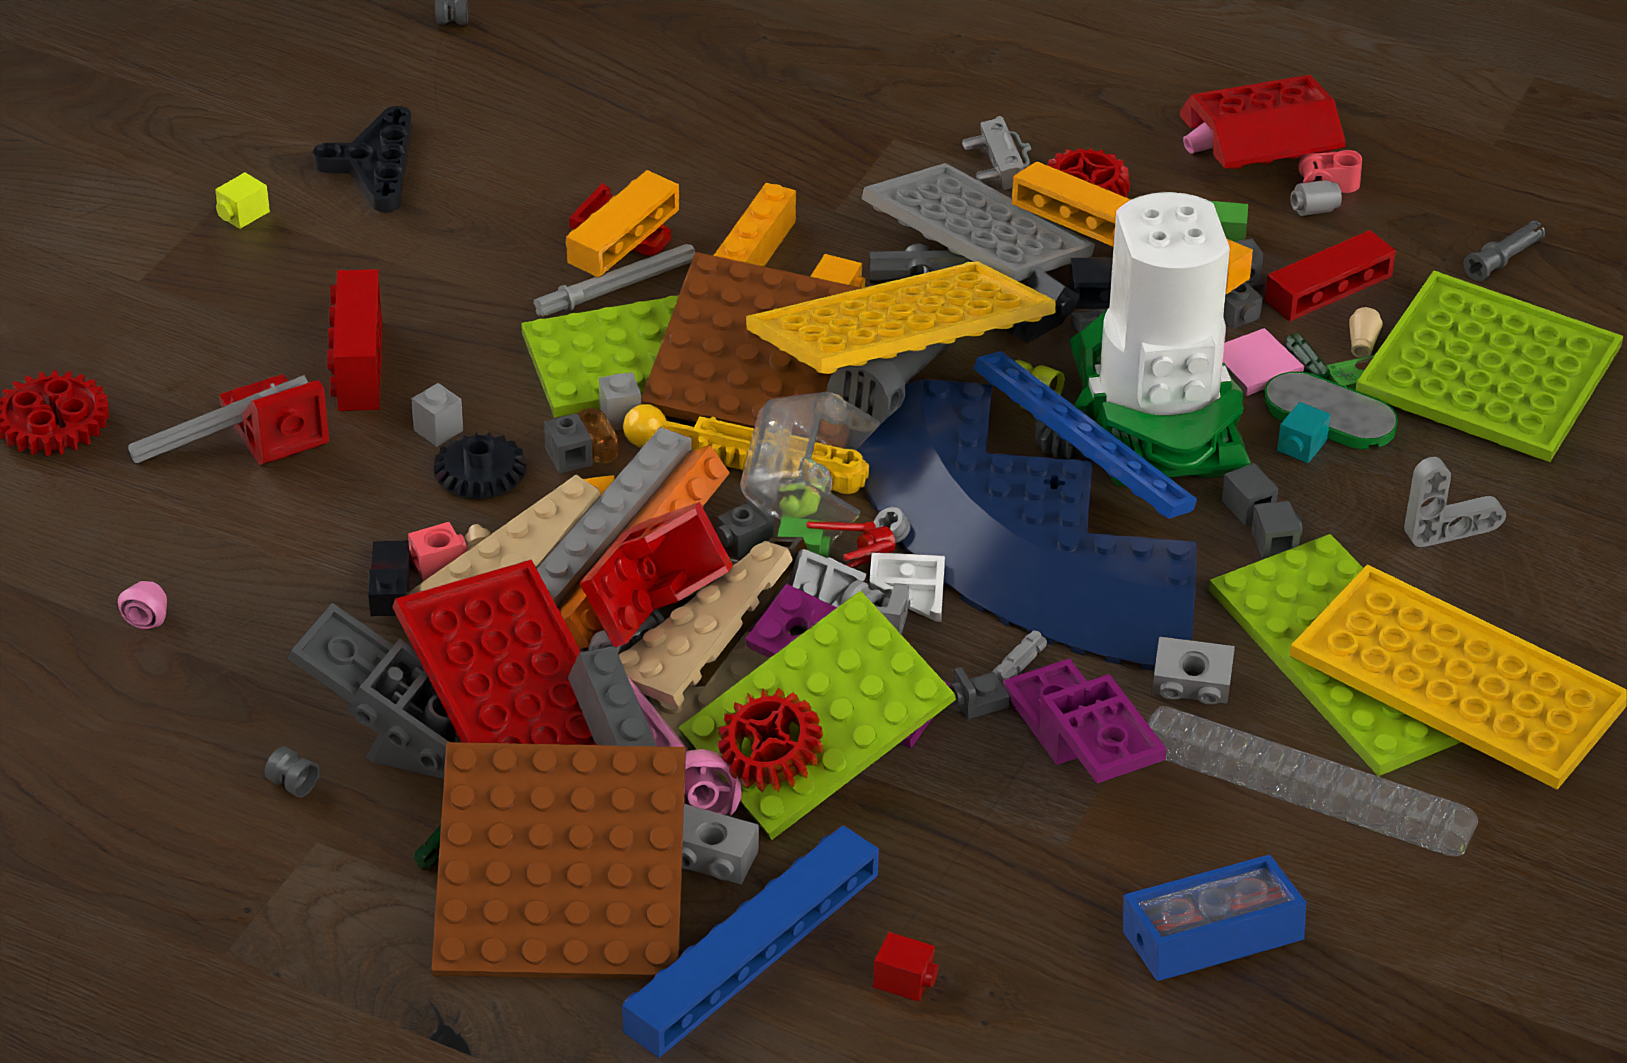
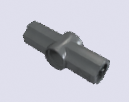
M913 244L905 251L870 252L869 281L899 280L961 265L968 261L970 262V259L963 255L954 254L949 250L932 251L925 244Z

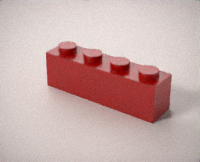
M1371 230L1268 274L1264 301L1291 322L1392 277L1396 250Z

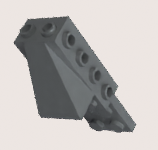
M331 603L293 647L287 659L351 703L347 712L354 716L360 724L368 726L378 733L366 759L373 763L444 779L446 742H462L414 648L400 638L392 645L337 605Z

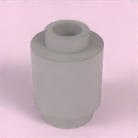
M1329 180L1297 184L1295 190L1291 192L1290 200L1292 208L1297 210L1300 216L1332 212L1334 208L1340 207L1342 196L1340 187L1336 182L1331 183Z

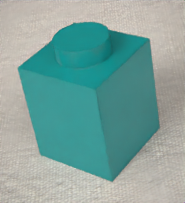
M1299 402L1280 424L1277 451L1309 463L1327 441L1331 414Z

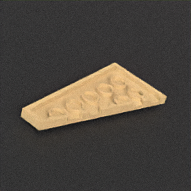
M573 476L407 594H414L531 559L536 569H538L600 497L599 489L579 476Z
M767 541L755 545L749 554L736 564H733L728 573L717 578L710 585L701 588L694 598L684 606L675 609L670 617L659 626L646 632L643 638L629 650L621 652L619 658L624 670L644 695L678 708L685 700L682 693L687 686H696L702 678L701 668L705 663L715 661L743 625L741 620L743 614L746 611H754L760 602L757 596L762 590L771 588L793 561L788 548Z

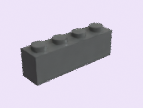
M615 646L579 653L568 679L595 744L657 746Z

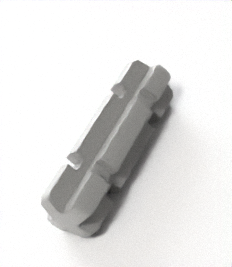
M1032 631L1021 641V644H1018L1005 657L1002 663L992 671V673L996 674L1002 685L1003 680L1015 677L1019 672L1021 673L1037 656V653H1040L1046 647V638L1042 637L1039 631Z

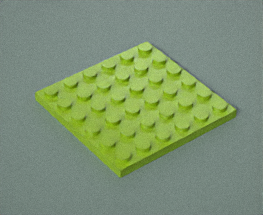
M1433 271L1357 380L1355 390L1378 398L1404 411L1412 412L1437 423L1448 425L1468 434L1498 443L1501 446L1523 452L1534 458L1551 462L1621 348L1624 336Z

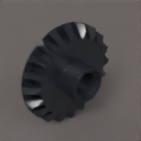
M477 432L471 437L462 434L459 441L450 439L448 446L440 447L439 454L435 455L434 475L437 482L448 492L465 498L483 499L502 495L516 487L526 473V457H524L523 449L518 448L515 441H506L504 435L496 438L493 437L491 432L486 436L479 435Z

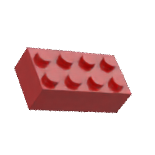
M378 269L337 270V283L330 284L331 305H335L329 306L330 326L333 327H328L329 348L332 349L327 350L328 370H331V374L335 375L330 376V396L337 397L338 411L380 410L383 319Z

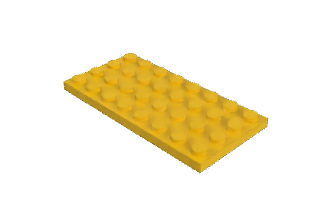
M974 261L746 316L747 330L758 335L762 340L770 342L778 347L779 350L787 352L797 358L798 361L804 362L816 369L817 372L829 374L836 372L837 368L848 365L862 366L868 360L893 358L897 356V353L908 350L921 351L926 349V346L936 343H953L959 337L981 336L984 334V331L995 328L1009 329L1013 327V324L1023 321L1036 322L1041 320L1043 316L1055 314L1056 300L979 261Z
M1368 564L1291 644L1289 656L1557 790L1627 707V689Z

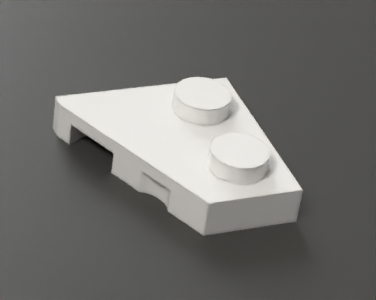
M872 553L870 590L877 589L890 598L895 583L908 585V609L935 622H941L945 556Z

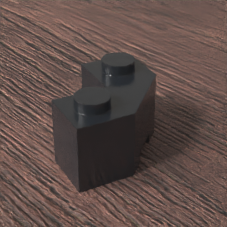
M1039 268L1035 269L1025 285L1056 300L1055 314L1043 316L1041 320L1036 322L1023 321L1015 323L1013 327L1004 329L1026 343H1030L1061 325L1066 317L1073 312L1076 302L1080 297L1075 291Z

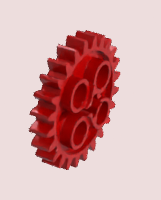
M54 370L51 376L46 377L43 372H39L37 379L27 375L25 376L26 383L21 384L14 381L12 382L14 390H2L4 397H0V440L6 439L8 447L17 444L18 452L30 448L31 455L33 456L39 450H44L45 456H49L51 451L55 449L62 455L65 452V447H70L76 451L78 450L77 443L79 442L89 445L91 443L90 436L99 437V428H106V419L110 418L107 394H104L103 387H96L94 379L85 382L84 374L72 378L71 371H67L63 376H58L57 370Z

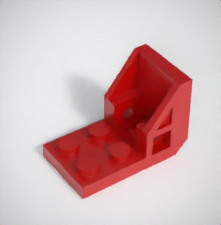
M284 374L221 393L219 394L220 405L224 407L271 388L270 384L272 383L277 386L287 382L288 379ZM319 380L253 400L242 413L243 422L233 425L259 466L327 444L330 441L324 387Z
M697 502L641 522L622 533L579 584L612 645L618 647L628 643L653 610L682 600L728 573L733 564L701 503Z

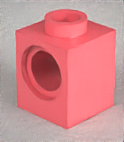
M450 522L408 533L410 561L422 582L467 551L463 535H457Z

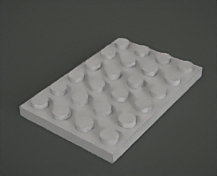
M946 163L864 187L861 198L873 205L876 211L887 213L898 219L901 225L912 227L923 233L922 235L925 238L945 245L950 252L963 255L973 262L979 261L1016 281L1030 278L1036 268L1047 272L1070 264L1071 258L1090 257L1095 247L1094 243L1063 226L1012 205L1011 198Z

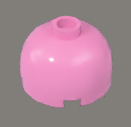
M705 749L686 752L684 804L723 815L729 813L731 816L737 810L741 799V782L738 777L734 779L729 772L731 764L726 763L719 753ZM716 771L719 772V773H721V774H723V776L726 778V780L728 781V783H725V782L719 777V775L716 773Z

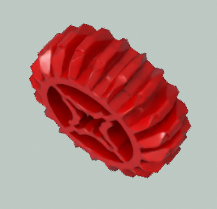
M1078 147L1077 151L1066 149L1064 154L1056 153L1055 158L1048 161L1047 166L1127 198L1130 190V175L1128 168L1124 166L1123 160L1116 159L1115 154L1107 155L1103 149L1093 151L1092 147L1089 150H1082Z
M779 688L773 696H769L768 691L762 689L761 697L754 699V696L747 693L746 700L748 703L745 705L734 702L733 708L736 714L724 713L726 726L719 727L718 734L722 740L718 741V749L720 754H723L722 759L726 763L731 764L729 772L734 779L737 777L741 778L743 785L747 788L756 782L758 790L762 792L768 784H772L773 789L779 792L781 782L787 781L790 786L794 787V777L796 775L807 778L808 771L806 766H817L818 760L815 754L822 753L823 745L820 740L823 738L824 733L822 727L819 726L820 720L817 713L812 711L810 704L806 700L800 701L798 695L794 692L785 698L783 690ZM792 722L800 728L797 743L792 741L789 735V726ZM745 737L750 739L752 744V754L749 758L741 752Z

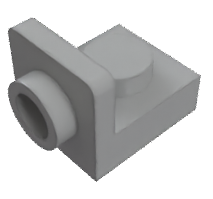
M895 583L891 597H884L882 607L876 606L900 634H902L908 615L909 586Z

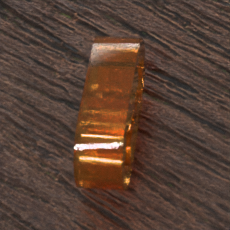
M594 408L579 411L577 414L592 439V461L609 463L615 460L619 454V441L606 415Z

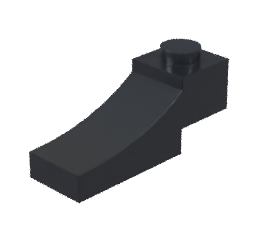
M409 540L374 541L371 570H369L368 597L370 617L397 616L392 608L396 598L407 596L409 592Z

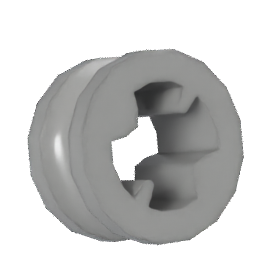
M897 507L885 508L879 512L874 520L876 528L887 526L894 534L895 543L903 540L910 531L909 520Z

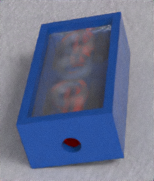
M1270 854L1123 895V933L1156 981L1301 941L1305 937L1306 901Z

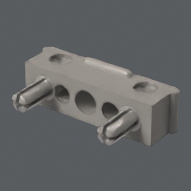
M997 116L996 119L981 122V135L964 139L962 144L965 150L985 146L994 168L977 172V180L983 183L999 179L1003 190L1013 188V176L1029 166L1030 160L1027 152L1031 150V146L1029 143H1022L1016 132L1008 130L1004 118ZM1011 136L1015 138L1019 147L1024 148L1022 150V156L1025 160L1024 164Z

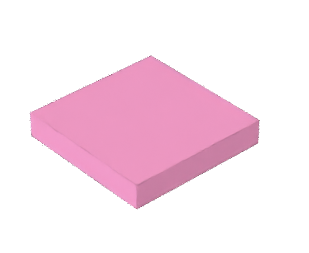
M1265 328L1224 343L1223 363L1226 365L1229 376L1246 396L1265 390L1267 383L1279 374L1303 372L1304 365Z

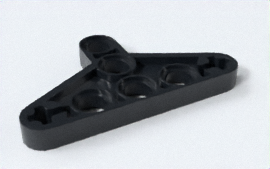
M403 106L387 108L352 143H322L317 145L312 151L314 168L325 173H350L375 210L385 213L397 210L402 202L411 138L412 121L410 110ZM356 157H366L363 159H353ZM384 177H395L391 179H384Z

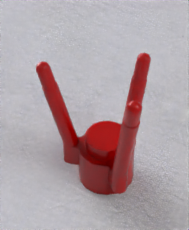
M808 521L806 523V527L809 529L862 532V535L857 539L858 549L843 556L845 561L855 559L844 564L853 569L871 562L872 553H893L895 550V538L891 529L887 526L876 528L873 521L866 523Z

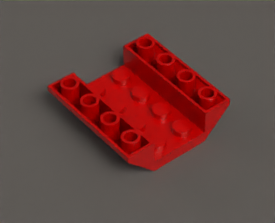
M1311 75L1191 94L1180 110V117L1190 129H1196L1204 122L1213 131V155L1224 168L1239 169L1247 164H1269L1276 159H1298L1305 154L1333 152L1334 149L1346 148V141L1335 101Z

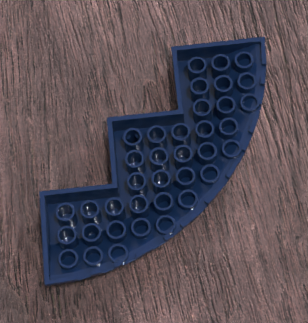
M919 380L905 385V398L902 406L877 428L869 430L851 428L853 450L858 451L863 456L862 459L869 463V476L865 482V493L874 510L877 509L881 512L885 508L897 507L903 512L910 522V531L903 540L897 543L906 554L945 556L943 587L950 585L961 593V600L981 612L985 609L1000 617V623L1005 626L1013 623L1027 629V635L1032 631H1039L1041 636L1046 638L1049 645H1052L1053 641L1066 644L1074 653L1085 655L1086 651L1104 655L1106 656V662L1121 664L1122 660L1140 663L1141 669L1155 671L1159 637L1192 641L1197 542L1087 533L1092 462L1075 459L1066 460L987 453L992 385L943 380Z

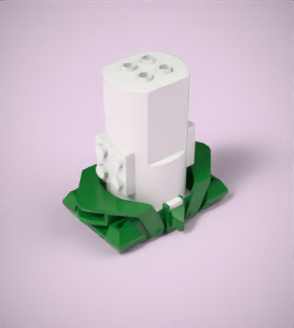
M1176 192L1143 195L1128 201L1116 211L1110 307L1069 340L1077 371L1082 379V392L1075 403V407L1079 410H1087L1088 417L1092 418L1093 421L1167 477L1197 475L1199 478L1224 477L1226 473L1251 465L1241 434L1236 428L1243 413V391L1229 376L1226 365L1223 363L1226 333L1223 313L1230 247L1214 204L1198 196ZM1110 476L1112 482L1117 487L1126 486L1118 479Z

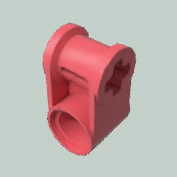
M1342 150L1339 152L1311 153L1303 156L1298 163L1299 173L1304 177L1303 183L1313 182L1314 180H1329L1331 183L1336 182L1342 193L1355 192L1360 187L1362 156L1356 151Z

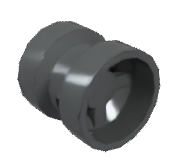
M435 0L436 25H446L448 22H455L457 25H468V0Z
M282 746L270 756L264 772L267 780L278 786L285 785L287 792L295 797L302 798L315 787L319 779L320 767L308 758L301 759L299 754L290 747Z

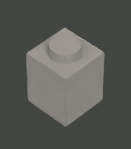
M633 372L599 378V406L607 431L623 429L625 415L632 408L641 404V392Z
M437 383L411 398L414 431L436 447L463 432L461 398L441 384Z

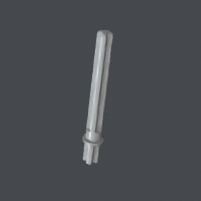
M684 244L610 271L599 278L594 277L568 287L561 285L558 291L534 299L533 304L536 307V313L538 316L545 317L564 309L572 311L575 305L691 263L695 249L690 244Z
M302 375L277 386L272 383L270 384L271 388L133 442L128 445V450L135 463L143 462L243 422L242 413L251 401L306 384L308 381L305 375Z

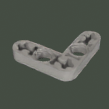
M1429 457L1422 460L1413 472L1404 530L1415 546L1426 547L1493 531L1505 521L1506 511L1493 496H1485L1446 505L1451 472L1440 458ZM1435 497L1431 503L1421 507L1426 500ZM1462 517L1455 525L1449 526L1453 520Z

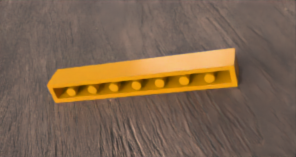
M1038 161L1013 176L1012 205L1114 247L1116 211L1131 199ZM1227 239L1230 252L1225 294L1230 293L1250 279L1253 249Z

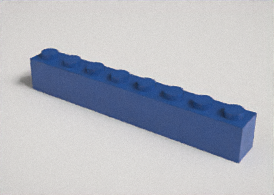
M844 825L831 835L823 837L812 851L804 857L796 859L791 868L780 877L770 880L764 890L753 899L743 902L736 913L723 923L715 925L709 935L695 946L688 947L677 961L667 969L660 970L639 992L629 995L622 1005L623 1033L660 1058L878 876L879 848Z

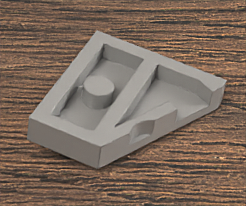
M802 549L797 553L789 585L835 607H839L842 596L849 585L858 579L864 581L866 573ZM797 625V627H800L802 629H808L806 626Z

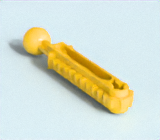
M639 404L625 415L623 422L626 438L639 448H643L656 431L662 427L691 438V451L711 445L727 467L802 484L818 481L825 489L834 490L842 494L857 492L860 487L863 488L865 486L866 479L869 476V463H866L862 459L863 456L856 450L839 448L718 421L713 416L710 419L699 416L695 426L692 427L666 421L665 415L658 408L651 404Z

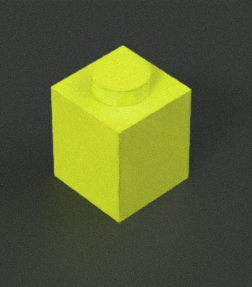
M246 172L215 189L218 216L239 229L270 212L267 185Z

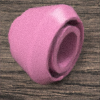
M140 581L120 594L118 597V607L122 617L129 624L141 629L156 628L162 625L166 618L167 596L158 584L150 581Z

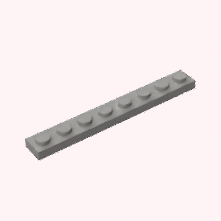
M660 427L538 567L537 570L556 606L563 601L691 450V438Z

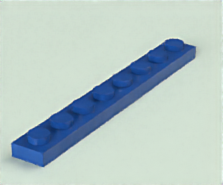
M999 351L977 357L974 370L981 374L988 383L998 387L1013 402L1020 404L1032 413L1035 419L1045 423L1054 430L1061 439L1068 441L1079 449L1086 458L1092 459L1106 470L1108 475L1118 479L1130 488L1134 495L1147 501L1156 508L1159 514L1170 519L1194 510L1197 501L1194 496L1005 353Z

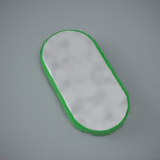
M1306 372L1282 373L1273 377L1266 385L1264 402L1268 405V411L1271 415L1282 422L1299 402L1330 413L1327 438L1329 440L1355 449H1369V445L1378 444V447L1388 444L1396 434L1398 422L1396 412L1390 405L1378 398Z

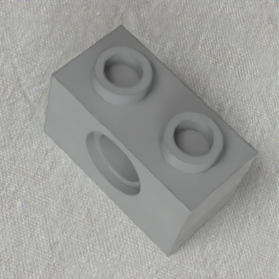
M1159 637L1152 694L1161 695L1172 700L1186 698L1199 700L1205 704H1227L1235 646ZM1195 671L1198 672L1200 675L1191 676L1188 675L1186 672Z
M684 804L682 869H689L720 880H727L742 885L758 854L759 825Z

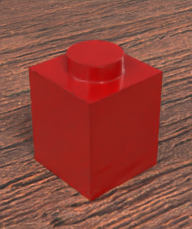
M888 932L874 960L873 988L919 1002L926 987L932 988L937 979L939 965L934 963L935 946Z

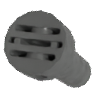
M936 343L926 346V349L921 351L908 350L897 353V356L893 358L868 360L862 366L848 365L840 367L831 375L827 385L828 400L833 411L843 422L853 428L862 430L877 428L902 406L905 398V384L943 352L949 344Z

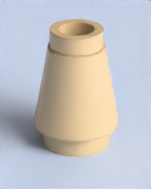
M1359 308L1349 319L1351 352L1358 358L1371 355L1383 326L1380 314L1372 308Z

